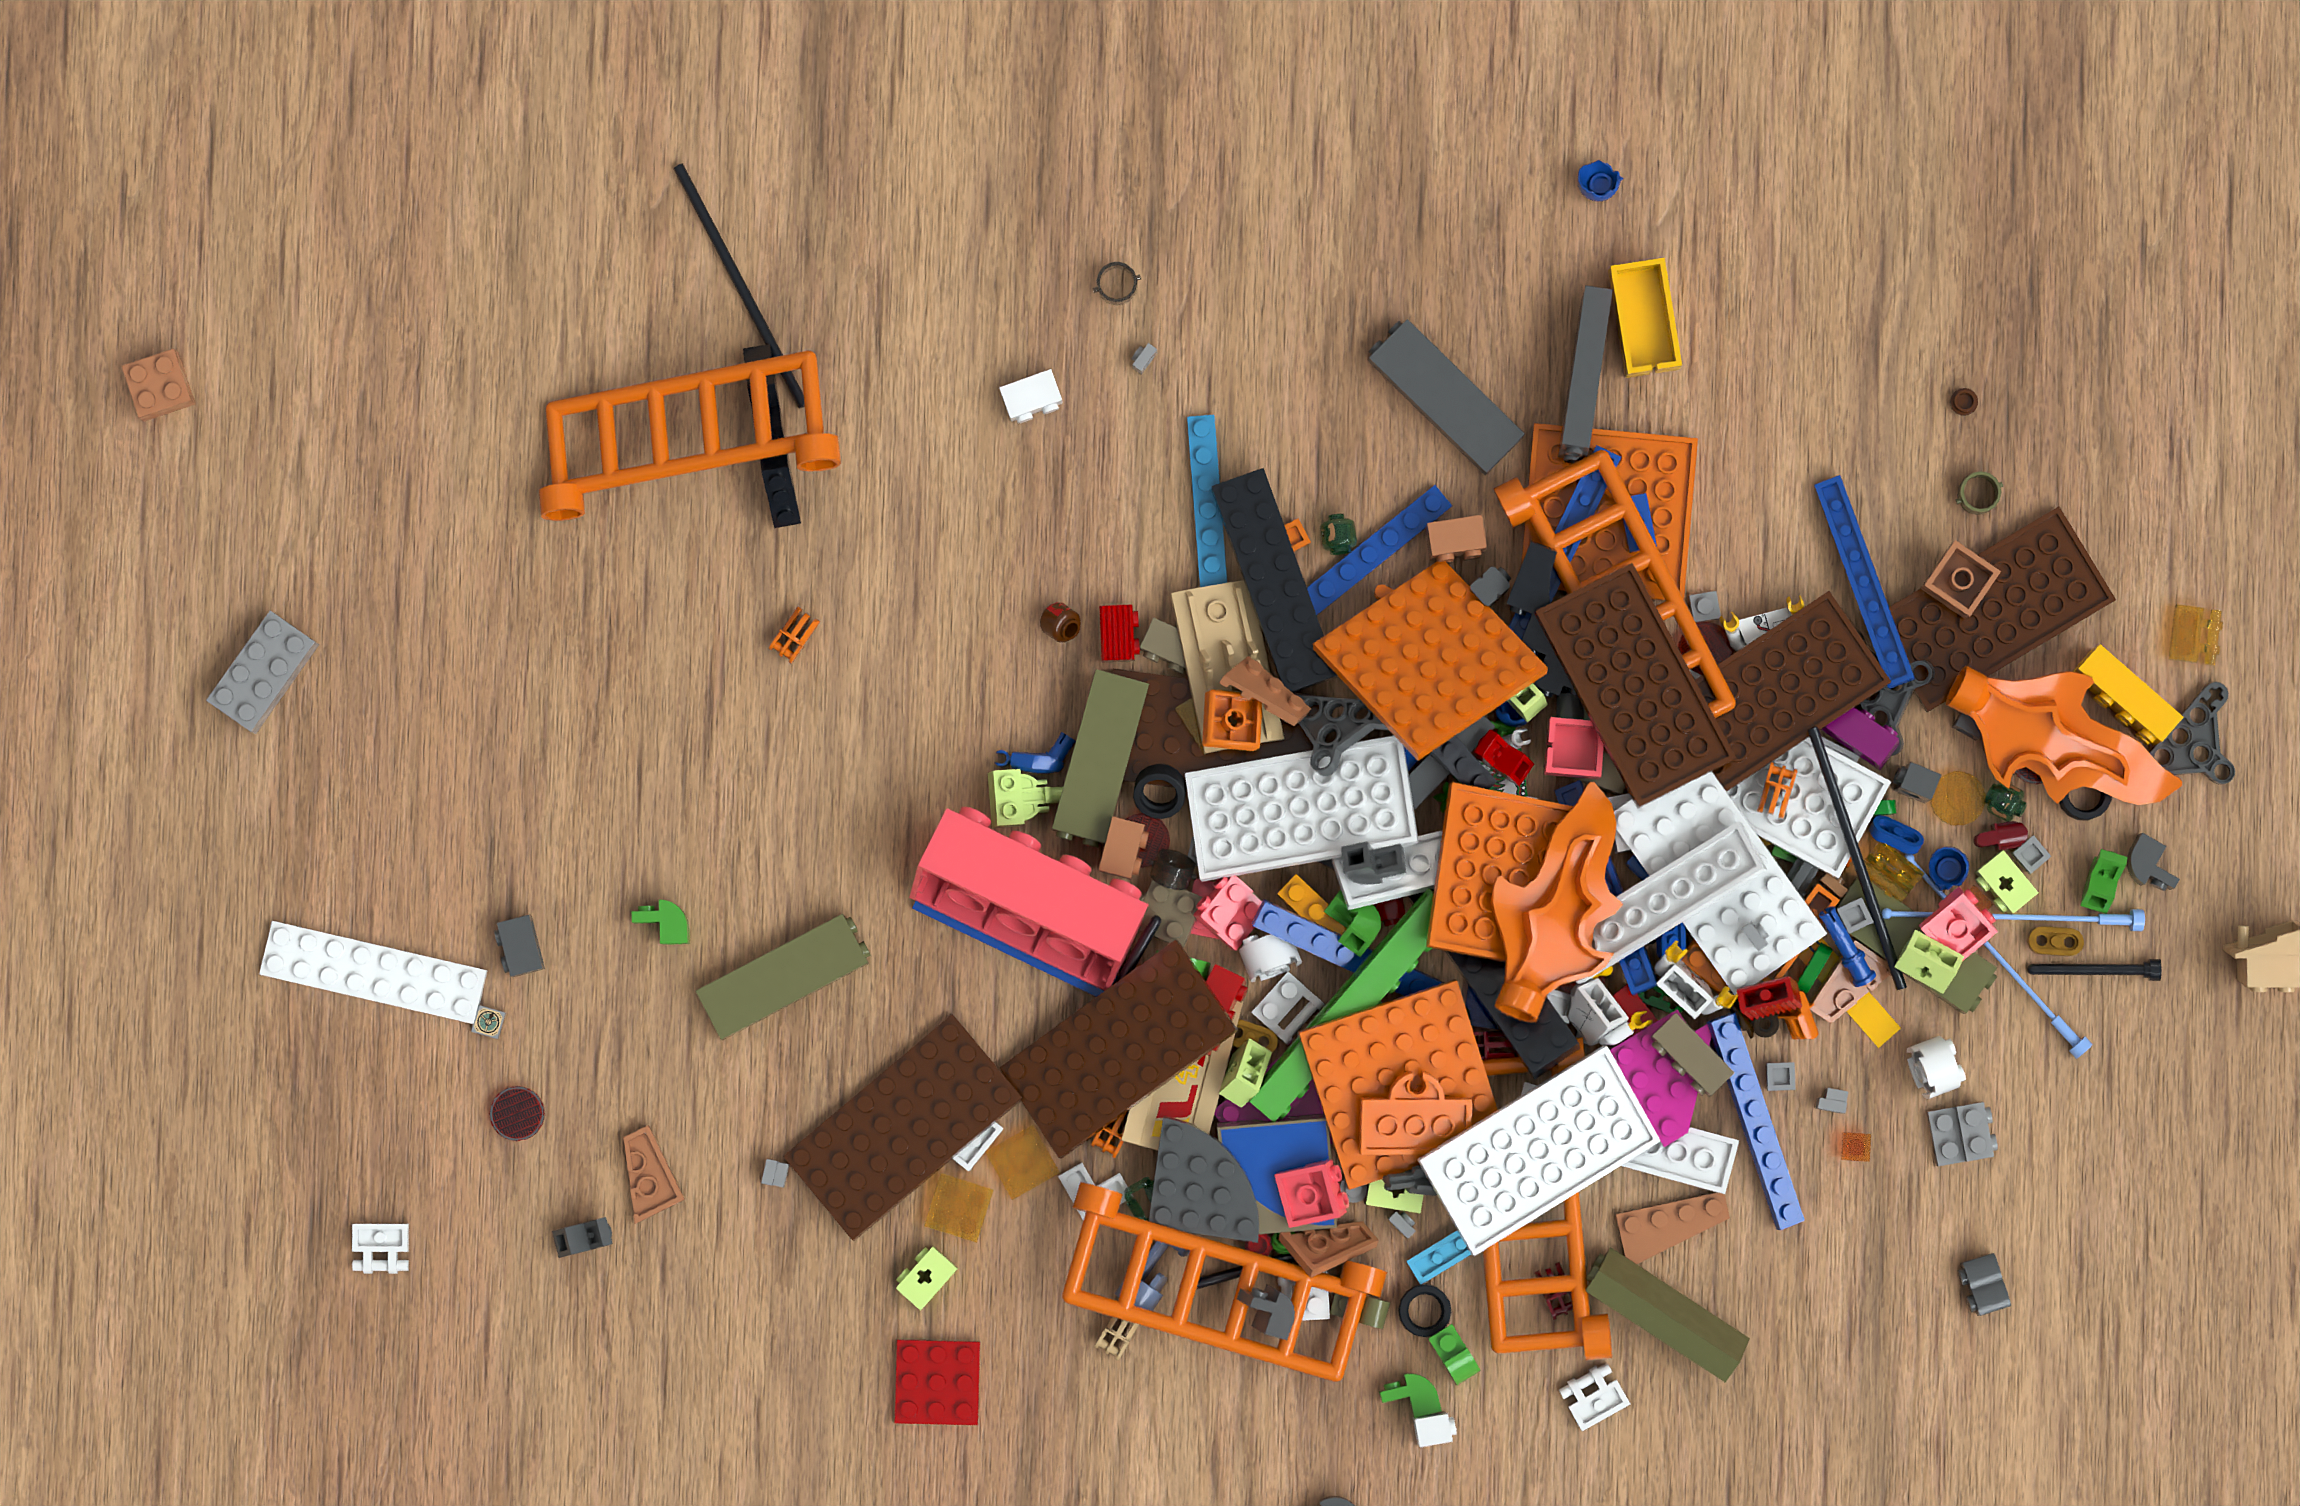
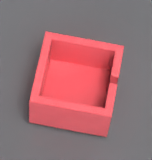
M1550 717L1548 720L1546 745H1552V747H1548L1545 752L1544 775L1599 780L1602 775L1604 745L1590 720Z

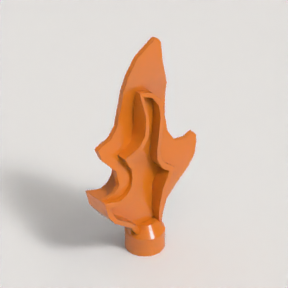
M1964 666L1948 693L1946 705L1974 719L1981 733L1987 764L1995 779L2008 789L2012 774L2024 767L2040 775L2047 794L2057 804L2071 790L2083 786L2099 790L2121 801L2136 805L2160 802L2182 786V780L2162 767L2141 742L2088 716L2081 704L2087 689L2094 681L2091 676L2084 673L2065 671L2037 678L2013 681L1987 677L1968 666Z
M1589 782L1585 786L1577 803L1556 825L1536 878L1525 887L1509 883L1500 876L1495 879L1492 887V909L1506 955L1505 981L1496 1000L1495 1007L1504 1014L1518 1020L1536 1022L1548 993L1560 985L1593 976L1606 967L1614 954L1596 951L1592 948L1589 940L1595 925L1616 914L1623 906V903L1610 893L1605 882L1606 866L1615 840L1616 819L1612 803L1595 782Z

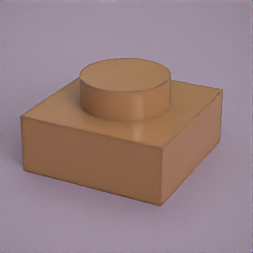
M1824 873L1818 880L1824 888L1838 899H1841L1848 891L1844 887L1846 882L1842 877L1837 879Z

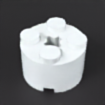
M1271 934L1261 938L1258 935L1248 937L1242 941L1243 945L1239 949L1250 982H1255L1257 976L1260 977L1261 981L1276 977L1290 971V964L1295 962L1297 967L1302 963L1295 945Z
M1937 1036L1907 1048V1053L1912 1052V1058L1907 1059L1910 1072L1918 1088L1924 1087L1927 1092L1922 1094L1926 1099L1959 1088L1961 1082L1966 1080L1963 1068L1956 1063L1954 1057L1956 1049L1951 1039L1944 1040L1941 1036Z

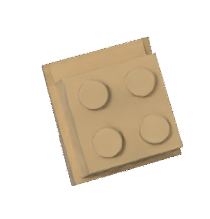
M2288 921L2265 928V933L2249 937V926L2238 925V941L2223 945V951L2236 959L2237 980L2245 985L2246 988H2250L2252 992H2267V987L2278 988L2279 992H2295V988H2300V923L2298 921Z

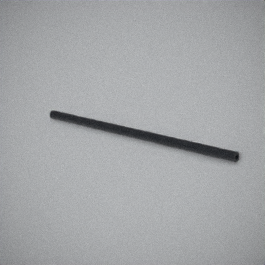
M683 163L675 166L673 169L765 345L770 344L772 357L782 356L783 354L685 166ZM792 371L780 373L798 408L805 407L804 394Z
M1818 726L1812 727L1807 731L1869 912L1874 921L1873 923L1896 990H1902L1907 985L1902 971L1895 968L1898 959L1819 728Z

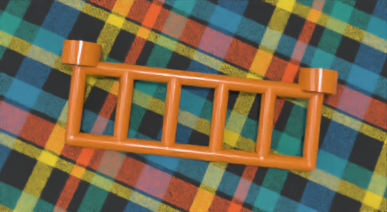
M809 350L549 402L546 406L552 485L545 486L539 490L541 517L545 520L563 521L576 519L585 514L584 493L789 453H795L797 469L802 471H824L838 467L841 464L839 438L837 435L824 433L816 354ZM801 369L807 433L772 440L766 376ZM750 379L756 443L721 450L715 386ZM698 389L704 453L670 460L664 396ZM647 399L653 463L619 470L613 406ZM597 409L602 473L568 480L563 416Z
M1599 450L1524 489L1517 477L1493 488L1513 528L1530 520L1541 544L1557 550L1553 567L1567 594H1571L1633 563L1637 572L1649 567L1666 600L1657 605L1656 608L1663 621L1674 616L1691 649L1682 654V657L1689 669L1697 665L1701 668L1716 700L1708 703L1714 717L1717 718L1734 709L1736 700L1607 451ZM1599 470L1615 504L1555 534L1538 500ZM1623 518L1640 553L1580 583L1563 548Z
M1576 1037L1580 1045L1579 1050L1550 1069L1552 1077L1585 1057L1583 1037ZM1519 1057L1482 1060L1487 1076L1529 1072ZM1579 1192L1563 1201L1565 1219L1529 1222L1483 1250L1491 1348L1495 1353L1584 1347L1586 1360L1612 1358L1609 1315H1590L1589 1297L1585 1291L1587 1288V1275ZM1566 1236L1570 1275L1502 1281L1499 1242ZM1571 1292L1574 1331L1507 1336L1503 1297Z
M1080 1182L1073 1208L1086 1213L1062 1293L1064 1302L1333 1382H1338L1343 1378L1366 1295L1377 1298L1381 1297L1387 1275L1386 1271L1347 1260L1343 1264L1340 1277L1322 1272L1310 1278L1299 1265L1119 1213L1118 1209L1123 1194ZM1100 1224L1137 1235L1118 1301L1081 1290ZM1153 1240L1190 1251L1171 1316L1134 1306ZM1206 1256L1243 1266L1224 1332L1187 1321ZM1259 1271L1296 1282L1291 1297L1295 1310L1294 1323L1288 1339H1279L1277 1347L1240 1337L1249 1306L1239 1301L1237 1296L1240 1288L1248 1291L1252 1290ZM1311 1287L1348 1297L1330 1363L1293 1352Z

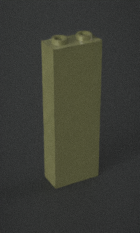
M1096 669L1052 830L1057 831L1056 837L1071 841L1073 836L1083 839L1082 844L1096 848L1099 847V843L1105 845L1149 687L1148 683Z
M1857 876L1835 909L1861 897L1868 909ZM1872 883L1881 912L1885 908H1889L1891 911L1915 912ZM1891 917L1884 919L1897 959L1915 930L1925 934L1919 927V924L1925 920L1924 917ZM1874 923L1849 934L1852 939L1886 961ZM1973 952L1962 961L1957 974L1943 994L1908 974L1902 973L1960 1013L1966 1014L1969 1010L1974 1012L1982 1000L1979 994L1984 987L1989 989L1996 980L1997 975L1994 972L1997 967Z
M841 914L696 990L720 1039L725 1040L868 965L867 958L871 954L864 941L858 943L854 933L858 932V929L852 918L846 919L844 914Z
M1611 1247L1605 1256L1600 1253L1586 1277L1589 1284L1585 1291L1726 1383L1739 1365L1750 1338Z

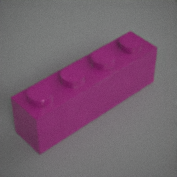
M1853 708L1821 729L1879 771L1899 746V738L1896 737L1898 733L1888 725L1882 727L1874 722L1875 717L1865 709L1859 711Z

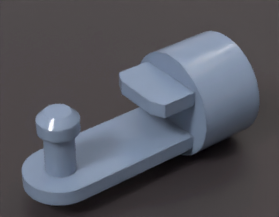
M1157 1241L1149 1252L1134 1306L1153 1311L1164 1296L1160 1291L1167 1282L1168 1278L1158 1273L1150 1285L1144 1281L1168 1246L1177 1250L1178 1254L1182 1257L1187 1256L1190 1251ZM1123 1282L1114 1293L1117 1298H1119Z

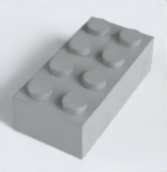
M269 611L206 701L250 732L256 734L319 644L274 612Z

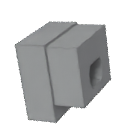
M1825 1088L1824 1098H1817L1815 1109L1845 1114L1848 1091Z
M766 1159L761 1183L785 1187L790 1164Z

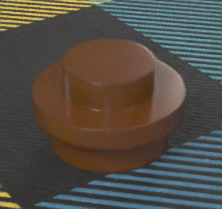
M1961 388L1952 394L1950 405L1956 414L1967 416L1976 410L1978 398L1972 390Z

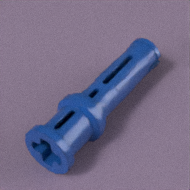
M1831 906L1824 909L1826 914L1824 911H1821L1819 917L1822 919L1843 956L1841 963L1851 973L1854 979L1852 982L1854 986L1860 987L1871 982L1876 977V973L1874 970H1870L1864 959L1865 953L1861 949L1856 948L1835 907Z

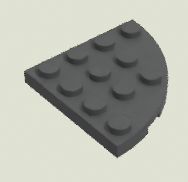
M1163 1116L1149 1221L1188 1233L1258 1243L1259 1212L1256 1198L1247 1174L1238 1160L1218 1139L1197 1128V1126L1179 1119Z

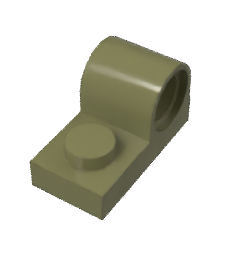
M1335 1294L1330 1314L1343 1318L1348 1297ZM1366 1296L1359 1323L1383 1329L1390 1302Z

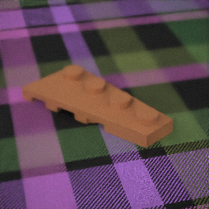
M1718 1192L1615 1214L1624 1256L1635 1264L1647 1260L1730 1218L1725 1194Z

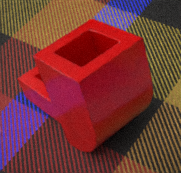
M1491 729L1480 739L1474 751L1482 763L1517 786L1522 784L1535 765L1524 753L1510 746L1498 733Z

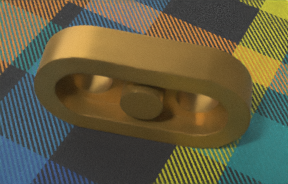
M2037 927L2029 933L2027 943L2031 951L2036 954L2074 956L2082 950L2084 939L2082 934L2076 929ZM2039 935L2043 936L2046 940L2043 946L2038 945L2036 942ZM2067 937L2073 940V945L2070 948L2064 945V940Z
M1241 1019L1238 1020L1237 1028L1243 1031V1035L1241 1038H1234L1232 1046L1239 1048L1249 1038L1258 1043L1259 1038L1266 1037L1269 1040V1045L1265 1048L1272 1053L1274 1052L1278 1040L1272 1030Z

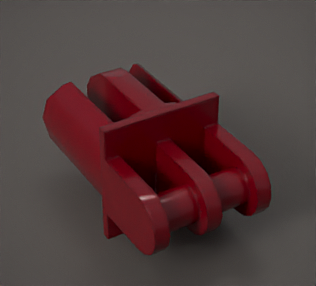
M2016 821L1994 823L1991 825V831L1976 835L1973 842L1979 848L1994 845L1995 852L2014 849L2026 842L2028 830L2025 825Z
M1501 1031L1473 1032L1474 1036L1482 1035L1483 1044H1477L1478 1048L1483 1047L1482 1060L1516 1057L1515 1052L1489 1053V1048L1511 1047L1508 1041L1488 1042V1037H1504Z
M1560 1262L1555 1263L1558 1276L1565 1275ZM1551 1268L1545 1269L1547 1277L1554 1276ZM1539 1270L1534 1272L1536 1278L1542 1277ZM1559 1292L1553 1295H1549V1293L1543 1294L1553 1320L1557 1319L1556 1316L1561 1314L1566 1316L1568 1311L1573 1310L1572 1301L1564 1304L1561 1298L1562 1295L1569 1293L1572 1300L1571 1292ZM1558 1298L1561 1306L1553 1309L1550 1300Z

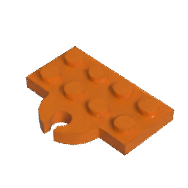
M1411 1071L1405 1072L1396 1078L1391 1085L1388 1098H1360L1359 1153L1360 1155H1425L1472 1126V1099L1444 1098L1443 1088L1437 1079L1424 1071H1421L1420 1075L1424 1081V1087L1419 1092H1412L1410 1090V1082L1413 1080V1073Z

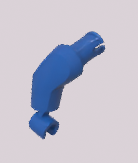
M1061 732L1049 752L1028 753L1014 751L1010 756L1006 751L999 750L996 753L1005 754L1006 761L1001 764L995 762V764L1001 768L1011 764L1012 769H1020V771L1030 773H1057L1064 768L1063 760L1076 741Z

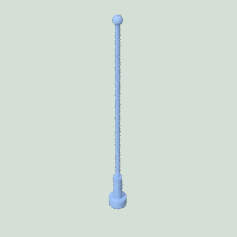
M1906 854L1904 862L1911 864L1942 900L1947 897L1943 891H1939L1938 886L1914 861V855ZM1988 941L1983 944L2051 1018L2052 1021L2050 1023L2072 1046L2069 1052L2076 1059L2084 1054L2093 1045L2087 1037L2084 1036L2080 1039L2059 1015L2057 1017Z
M1889 908L1882 910L1884 919L1891 917H1929L1934 913L1891 911ZM2131 909L2129 914H2098V916L1992 914L1995 919L2083 921L2098 922V925H2129L2130 931H2143L2145 925L2143 909Z

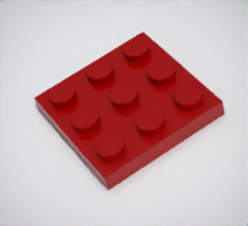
M897 1340L895 1423L978 1425L980 1342Z

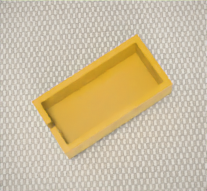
M1665 258L1610 266L1608 274L1610 286L1613 290L1612 299L1625 378L1649 375L1652 372V368H1654L1655 373L1680 370L1682 360Z
M2101 644L2092 648L2073 669V672L2084 673L2093 678L2094 683L2088 688L2095 695L2093 699L2104 709L2109 707L2116 713L2115 719L2123 726L2127 727L2130 725L2137 731L2135 736L2145 745L2150 743L2154 746L2163 742L2184 718Z

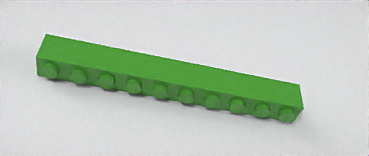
M1427 889L1305 1029L1382 1004L1381 1000L1387 993L1392 994L1401 983L1399 979L1405 972L1410 973L1419 962L1417 958L1423 951L1428 952L1432 949L1426 947L1434 894L1432 890ZM1299 1036L1264 1075L1259 1092L1249 1100L1251 1104L1273 1122L1278 1118L1283 1119L1291 1110L1290 1104L1296 1097L1301 1098L1310 1087L1308 1083L1313 1079Z

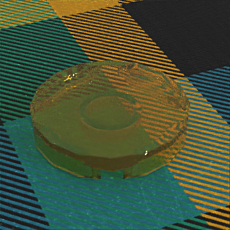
M1953 771L1940 778L1930 804L1934 814L1942 822L1951 826H1963L1974 822L1981 815L1985 806L1986 793L1982 783L1975 776L1961 771Z

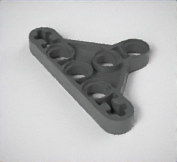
M1856 629V631L1859 633V635L1866 644L1864 636L1859 630ZM1871 651L1876 660L1878 661L1876 652ZM1920 660L1910 663L1913 673L1918 665L1927 667L1929 674L1924 681L1918 680L1915 677V680L1904 683L1902 688L1897 691L1892 688L1889 689L1887 685L1878 691L1876 699H1866L1860 703L1862 709H1865L1873 716L1878 710H1882L1887 714L1888 720L1885 725L1892 726V729L1898 733L1896 737L1899 738V746L1891 756L1897 755L1903 749L1904 741L1898 726L1914 689L1928 684L1934 678V667L1928 661Z
M2213 682L2205 686L2181 714L2184 718L2163 742L2156 744L2149 753L2153 757H2155V753L2159 749H2164L2169 753L2168 763L2161 766L2172 774L2203 773L2212 782L2219 785L2233 780L2235 776L2234 765L2220 753L2217 712L2228 699L2229 693L2226 686L2220 682ZM2218 688L2221 691L2219 693L2221 700L2216 699L2210 703L2209 707L2213 708L2211 712L2199 700L2202 698L2203 702H2206L2211 697L2209 690H2216ZM2193 708H2200L2204 711L2205 718L2203 722L2195 723L2191 720L2190 712ZM2180 728L2186 732L2187 740L2183 744H2177L2173 740L2172 733L2175 729ZM2198 746H2202L2208 751V758L2204 762L2197 761L2193 756V752ZM2219 764H2223L2229 769V776L2225 780H2220L2215 776L2214 770Z
M1297 695L1309 707L1319 705V710L1315 715H1306L1297 724H1300L1314 745L1310 764L1320 776L1332 775L1337 770L1341 754L1372 730H1388L1360 699ZM1344 707L1341 716L1337 718L1332 717L1335 708ZM1367 708V716L1358 720L1357 713L1361 709ZM1337 732V737L1333 742H1325V738L1329 733ZM1330 757V762L1326 767H1318L1322 758Z

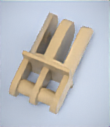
M1112 1317L1095 1347L1103 1348L1106 1350L1105 1353L1107 1355L1111 1353L1119 1361L1139 1324L1133 1323L1125 1337L1122 1335V1332L1129 1321L1123 1320L1117 1331H1115L1112 1327L1118 1318ZM1107 1332L1114 1335L1111 1343L1103 1339ZM1117 1338L1125 1342L1121 1349L1114 1346Z

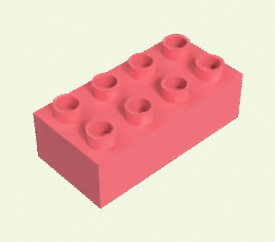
M961 807L959 813H956L946 808L918 864L909 898L1103 991L1111 987L1136 937L1148 904L1139 900L1142 895L1141 891L1134 885L1120 879H1112L1110 884L1107 885L1090 877V866L1076 857L1062 855L1058 862L1040 853L1041 844L1026 833L1012 831L1009 837H1006L989 829L991 820L978 810L970 807Z

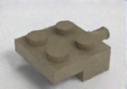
M1154 876L1148 891L1141 895L1139 899L1148 904V907L1138 930L1144 932L1150 919L1153 916H1159L1161 924L1153 937L1168 943L1178 940L1184 948L1197 920L1193 916L1197 911L1196 905L1203 897Z

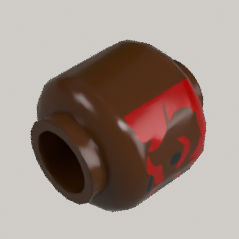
M1053 603L1043 611L1040 618V627L1044 633L1057 642L1065 643L1070 641L1080 631L1081 619L1079 614L1064 603Z

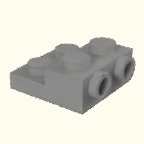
M1984 1102L1927 1112L1937 1166L1994 1157L1993 1151L1998 1150V1144L1995 1134L1990 1135L1988 1124L1993 1123L1990 1107H1985Z

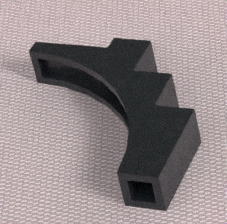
M770 344L743 349L744 363L772 358ZM767 375L772 440L784 438L785 432L776 375ZM747 379V389L752 407L750 379ZM784 454L760 459L762 477L774 528L801 524L789 455Z
M1531 540L1507 599V604L1511 605L1510 610L1517 614L1525 616L1526 612L1532 613L1521 640L1537 657H1539L1540 653L1545 654L1542 662L1548 667L1547 674L1533 684L1547 697L1552 698L1553 694L1560 695L1563 686L1568 687L1566 692L1577 696L1534 614L1536 610L1550 604V578L1557 550Z
M1456 736L1429 753L1460 784L1490 789L1497 782Z

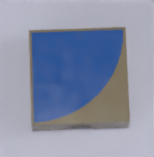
M1324 1113L1289 1116L1275 1122L1254 1119L1217 1123L1218 1140L1235 1156L1252 1185L1259 1212V1234L1337 1228V1218L1289 1228L1275 1179V1174L1278 1172L1332 1159L1330 1133Z

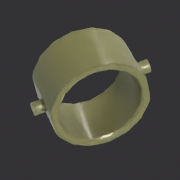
M1974 472L1967 476L1959 485L1958 499H1955L1957 505L1961 504V507L1969 513L1976 515L1985 514L1992 510L2000 501L2003 483L1998 482L1997 478L1990 473ZM1979 477L1991 483L1995 492L1994 501L1991 506L1979 509L1974 508L1967 502L1964 496V488L1968 480Z

